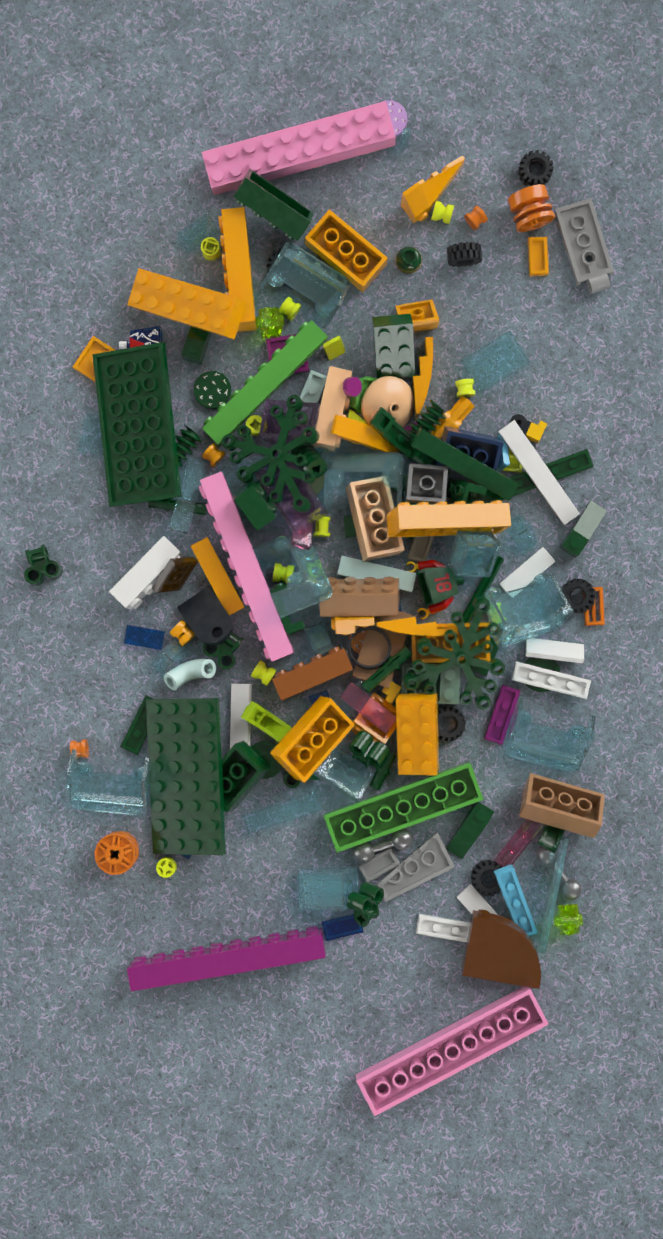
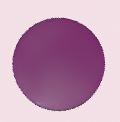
M348 377L344 380L343 391L347 396L355 397L361 393L362 383L359 378Z

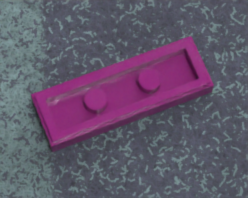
M502 684L483 739L500 745L503 744L520 690Z

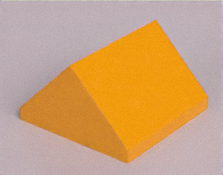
M433 299L395 306L397 315L411 314L413 332L438 328L439 317Z

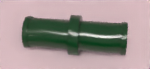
M389 751L381 766L375 768V775L369 784L371 787L377 790L381 789L386 776L390 774L389 770L397 755Z

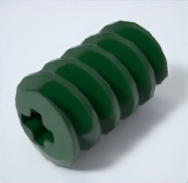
M432 399L429 400L432 405L431 407L424 406L427 412H419L422 418H414L417 424H409L412 430L407 431L414 437L420 428L429 433V430L436 431L437 429L434 424H442L439 418H447L444 414L446 411Z
M185 424L184 426L187 430L180 429L182 437L175 436L177 440L178 466L181 467L183 464L180 460H188L185 453L192 454L190 447L197 448L195 441L202 442L199 435Z
M306 442L290 453L292 455L302 454L307 458V465L299 467L303 472L311 471L315 474L316 478L325 473L327 463L312 444ZM303 458L299 459V464L303 462Z

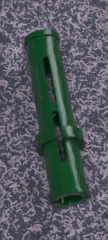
M165 499L148 502V508L164 509L167 512L171 510L206 515L207 503Z
M404 646L393 657L390 656L388 661L361 685L370 693L396 669L399 670L401 668L400 665L413 656V654Z

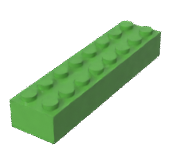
M465 762L438 772L437 775H429L324 813V818L336 852H340L484 799L471 763Z

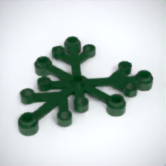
M291 395L286 401L288 410L285 417L283 415L284 411L280 406L275 405L270 410L271 415L277 419L281 428L275 446L266 448L256 445L251 436V429L246 425H242L238 429V434L244 438L245 442L239 441L231 434H227L222 438V446L228 451H233L229 458L235 464L241 463L244 458L252 453L266 456L249 467L243 466L239 468L237 478L243 483H249L253 480L254 473L269 465L267 474L262 476L261 482L265 486L271 487L275 482L274 476L277 467H279L281 472L275 490L269 494V499L274 503L281 502L283 498L282 492L286 483L294 498V509L300 513H306L310 509L311 503L306 497L301 495L293 477L311 484L315 481L316 476L311 471L303 472L288 468L285 461L294 463L299 467L306 466L308 460L304 455H292L289 452L306 442L315 444L319 440L320 435L315 428L307 427L301 436L285 445L289 431L299 425L306 424L308 421V416L304 412H298L303 408V400L298 395ZM296 399L295 404L291 405V402ZM279 409V413L275 415V411ZM304 415V419L299 421V417ZM247 429L246 434L243 435V430ZM309 432H312V435L310 437H307V434ZM237 448L242 449L240 452L234 451ZM279 451V455L274 457V454ZM235 455H238V459L234 461ZM303 458V462L299 464V459ZM246 471V475L242 477V473ZM311 474V479L307 480V476ZM270 477V482L266 483V479ZM278 494V498L274 500V495ZM303 501L302 506L298 507V503Z
M478 596L474 599L473 606L476 611L468 630L460 612H454L451 615L453 624L457 626L464 640L461 648L456 640L457 635L455 631L451 629L445 631L444 638L450 643L453 651L433 646L427 638L418 640L416 648L419 654L423 656L433 654L448 658L449 660L437 666L424 663L420 659L414 660L412 667L415 672L420 674L407 673L404 676L403 683L408 690L416 689L419 683L428 679V682L424 684V690L426 694L432 695L436 692L435 684L441 672L453 666L462 667L468 681L464 691L460 694L461 702L464 705L470 704L472 702L471 694L474 691L476 706L481 710L490 707L491 699L487 693L482 692L480 687L492 693L496 691L497 684L492 679L485 680L475 677L469 666L473 665L490 670L491 674L499 676L505 671V665L501 659L495 658L489 662L474 657L482 652L490 653L493 650L491 641L483 640L481 644L470 649L472 643L488 635L496 636L500 633V627L495 622H491L487 627L477 631L483 613L487 612L490 608V602L485 596ZM481 604H486L484 608H479ZM456 616H460V620L455 621L454 618ZM492 627H497L495 631H491ZM449 634H454L452 638H447ZM486 644L490 645L489 648L484 649ZM424 646H428V647H429V648H428L427 650H425V651L422 650V648H423ZM460 657H465L464 660L459 661ZM417 664H422L420 668L415 667ZM496 667H501L498 671H495ZM415 681L413 685H409V682ZM489 684H494L492 688H488ZM429 686H433L432 690H427ZM465 696H469L467 700H463Z

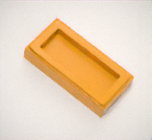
M528 237L529 276H548L547 237Z

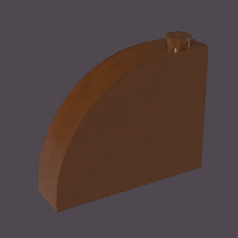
M483 909L473 910L461 967L462 976L539 989L541 967L537 950L529 935L518 924L506 917L489 913Z

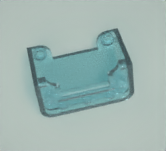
M552 573L537 575L534 577L532 584L505 593H502L499 588L495 589V587L486 590L484 594L490 602V608L487 611L489 623L495 622L500 627V633L493 636L499 648L554 632L564 625L573 612ZM492 627L491 631H495L497 627Z

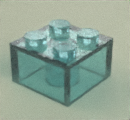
M457 531L447 565L456 576L490 577L501 543L492 532Z

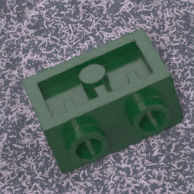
M449 477L446 497L466 502L468 495L477 497L478 494L486 495L487 488Z

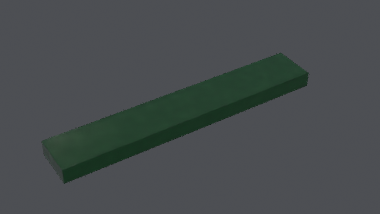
M422 428L419 429L410 444L412 447L510 501L519 487L517 482Z

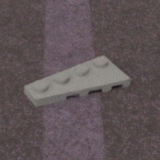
M438 832L432 835L377 883L378 887L384 890L386 902L455 867Z

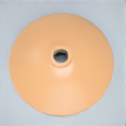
M384 376L375 380L368 386L362 398L361 412L363 419L368 425H371L370 421L379 408L382 407L396 419L395 421L400 426L404 427L414 411L413 392L404 380L394 376Z

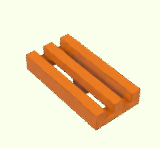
M593 587L595 591H598L600 621H596V605L594 604L591 606L592 622H589V610L584 612V625H605L603 587Z

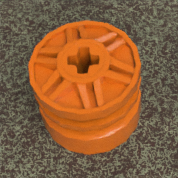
M532 185L508 197L507 201L510 211L513 214H517L513 220L517 223L515 227L518 232L536 230L555 219V214L551 211L552 205L546 203L549 200V195L545 185Z
M114 831L98 842L94 852L95 861L98 867L105 873L111 875L122 874L128 871L138 860L140 853L139 844L130 833ZM118 850L120 852L118 856L113 857L114 851Z

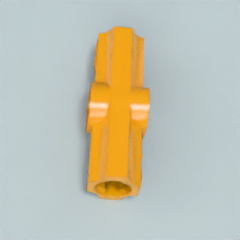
M462 396L452 409L445 413L447 418H440L442 424L436 426L437 430L430 433L441 439L444 426L458 429L462 421L475 406L470 400Z

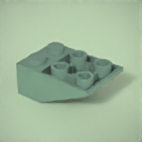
M403 663L401 693L426 694L424 684L428 682V679L419 683V686L414 690H408L404 686L403 678L407 673H415L416 675L420 673L414 671L412 663ZM417 664L415 667L420 668L422 664ZM453 666L439 674L435 684L436 692L434 693L437 694V703L460 704L462 667ZM415 681L409 682V685H413ZM429 686L427 690H432L433 686Z

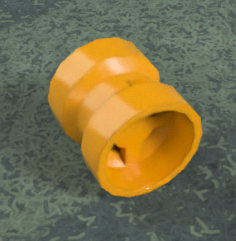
M181 620L170 631V634L176 637L182 646H185L195 636L184 620Z

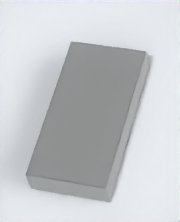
M390 847L375 855L370 862L361 863L357 866L368 883L398 866L400 862Z

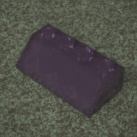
M279 451L274 454V457L279 455ZM285 461L288 468L301 471L296 464ZM269 465L254 473L261 484V478L264 474H267ZM277 467L274 476V484L271 487L262 484L268 495L275 490L281 472L279 467ZM270 477L266 479V483L270 482ZM293 477L301 495L310 501V509L306 513H300L294 509V498L286 483L282 492L283 498L281 502L274 504L294 532L314 524L329 512L310 484ZM278 494L274 495V500L278 498ZM303 501L298 503V507L302 506Z

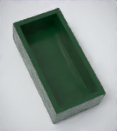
M251 169L248 170L233 196L239 205L252 209L254 215L268 220L269 225L273 228H280L284 231L285 236L291 240L296 239L299 241L312 220L313 212Z

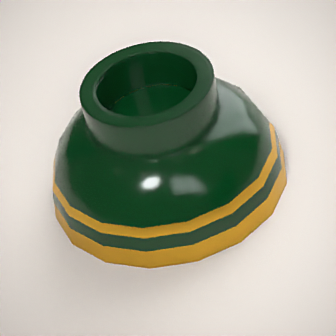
M404 247L396 255V266L404 273H414L421 267L422 256L416 248Z

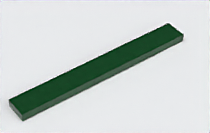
M588 449L546 464L556 480L594 467ZM526 471L509 477L519 484L512 497L537 488ZM487 489L486 495L478 494L477 497L468 495L465 503L472 504L474 501H484V504H488L491 501H503L505 499ZM453 498L446 500L447 504H454V502L459 501Z

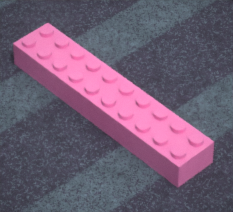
M386 101L203 151L202 155L213 195L237 190L249 169L269 181L393 147L396 145V137Z
M222 472L201 479V485L198 486L202 497L204 499L207 498L209 502L206 504L211 517H215L216 521L213 522L214 528L218 534L222 535L223 539L220 540L223 550L230 555L227 558L232 570H236L235 581L238 587L243 588L244 593L241 595L245 605H249L251 608V612L248 613L252 623H257L259 628L256 630L259 641H264L266 647L263 648L266 658L275 661L295 653L225 476Z
M523 986L356 1074V1081L373 1115L376 1116L549 1024L531 989Z

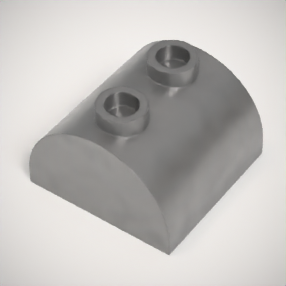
M409 464L406 502H428V504L446 502L448 466Z

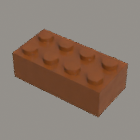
M335 647L328 650L329 655L322 657L319 654L310 658L311 662L304 665V662L292 666L294 669L292 671L282 670L275 673L276 678H273L272 681L281 701L353 670L344 648Z

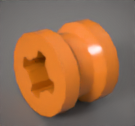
M475 206L471 213L464 215L468 225L475 231L481 223L488 221L486 214L479 206Z
M83 739L80 742L70 741L72 760L78 759V757L89 758L87 739Z

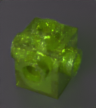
M266 307L259 309V315L256 317V327L260 328L262 339L281 337L284 317L283 314H280L279 308Z
M577 904L558 905L557 916H554L555 928L558 927L560 935L579 934L580 926H583L582 914H579Z

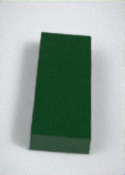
M148 695L145 696L120 746L136 755L139 754L148 736L146 700L154 699Z

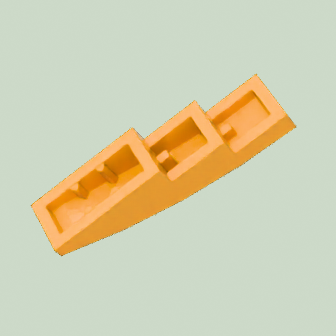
M425 337V356L419 357L418 360L419 376H413L412 379L415 417L420 416L419 412L423 408L431 380L433 337Z
M335 414L331 434L354 444L363 445L372 450H379L391 456H397L398 450L387 442L371 425Z
M208 537L190 545L228 615L244 608Z
M416 617L377 622V627L401 634L439 637L444 636L445 631L451 629L458 635L457 627L437 629L436 622L417 624Z

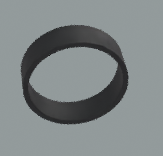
M376 626L357 629L351 635L348 643L350 658L358 667L372 670L381 667L386 663L391 653V642L388 635ZM374 630L386 638L389 651L382 662L368 666L359 663L351 653L352 640L362 631Z

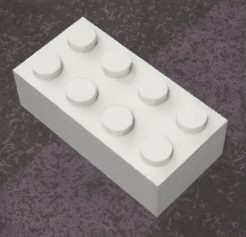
M163 536L109 592L125 608L130 610L132 608L137 609L143 603L142 598L146 594L149 596L154 592L152 588L171 558H182L184 555Z

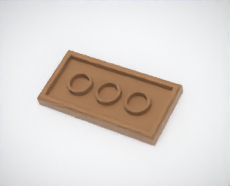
M399 611L398 616H374L375 625L370 626L377 627V622L410 618L413 615ZM382 629L390 639V656L393 657L403 648L407 634ZM367 630L357 661L368 666L382 662L389 651L386 638L377 631ZM356 665L352 677L366 681L379 668L368 670ZM394 672L382 681L379 686L389 688Z

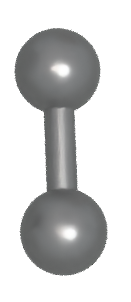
M406 828L393 832L389 840L374 845L365 842L354 846L353 857L359 863H368L373 859L375 852L392 846L399 850L408 849L412 845L413 836Z
M540 846L536 852L537 861L543 866H550L561 881V895L570 901L578 899L582 893L581 884L576 879H568L557 864V851L552 852Z

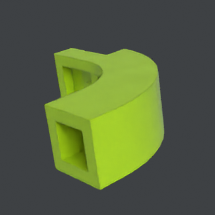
M253 701L245 707L241 715L244 720L261 729L278 742L292 729L289 724Z

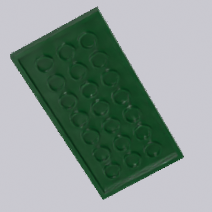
M159 342L92 354L109 507L182 497L165 343Z
M219 698L146 700L153 854L225 855Z

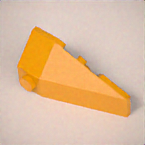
M464 156L447 164L441 173L437 171L432 173L426 182L422 179L402 193L401 207L413 223L418 220L422 222L429 216L428 213L435 205V202L439 200L464 165Z

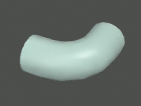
M211 659L187 661L164 675V681L171 690H177L191 680L213 677L216 672V665Z

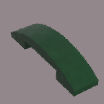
M380 407L370 421L372 427L387 442L414 463L431 465L434 458L412 447L410 444L415 437L400 426L392 415Z

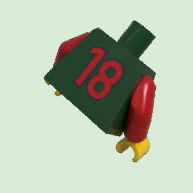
M436 560L419 561L418 564L412 561L406 563V565H414V569L408 572L417 573L425 607L428 606L427 609L422 607L417 611L424 610L426 612V616L420 618L422 620L427 618L430 613L433 615L445 610L454 600V595L458 594L457 586L464 584L462 574L454 575L452 567H446L445 564Z

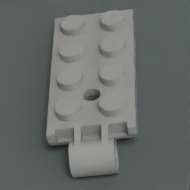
M592 199L556 208L554 210L576 285L579 286L581 282L587 281L590 294L610 289L608 274L613 276L614 270ZM586 256L592 257V261H591V262H587V261L585 260V257H586Z

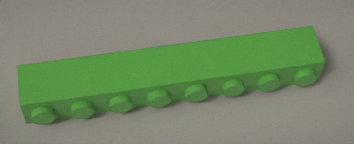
M312 320L309 323L307 321L303 323L298 329L300 332L295 337L293 335L290 336L285 342L286 346L282 350L277 349L271 355L273 359L269 363L264 362L258 368L259 372L254 377L251 375L244 382L245 386L241 390L237 389L230 396L232 399L227 404L224 402L218 407V413L214 417L210 416L204 421L203 424L205 426L202 429L219 446L222 445V438L225 435H232L328 340V336Z

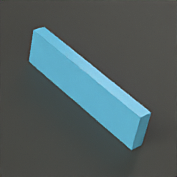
M510 864L495 870L494 873L512 921L518 924L529 936L537 934L538 932L513 865Z

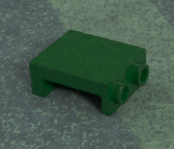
M282 582L272 586L273 590L270 593L287 635L306 629L303 620L294 624L291 623L280 594L290 590L289 585H284Z

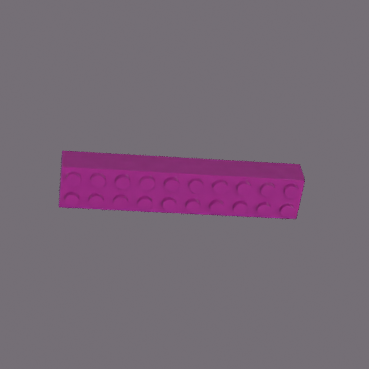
M310 926L306 928V931L299 932L298 929L287 931V934L284 935L276 932L268 934L267 938L253 936L249 938V941L241 942V939H235L226 945H222V942L213 943L209 948L195 946L191 948V951L184 952V949H177L172 951L173 954L165 955V952L153 954L151 958H146L145 955L137 956L127 967L130 991L132 992L326 958L322 928L318 929V926Z

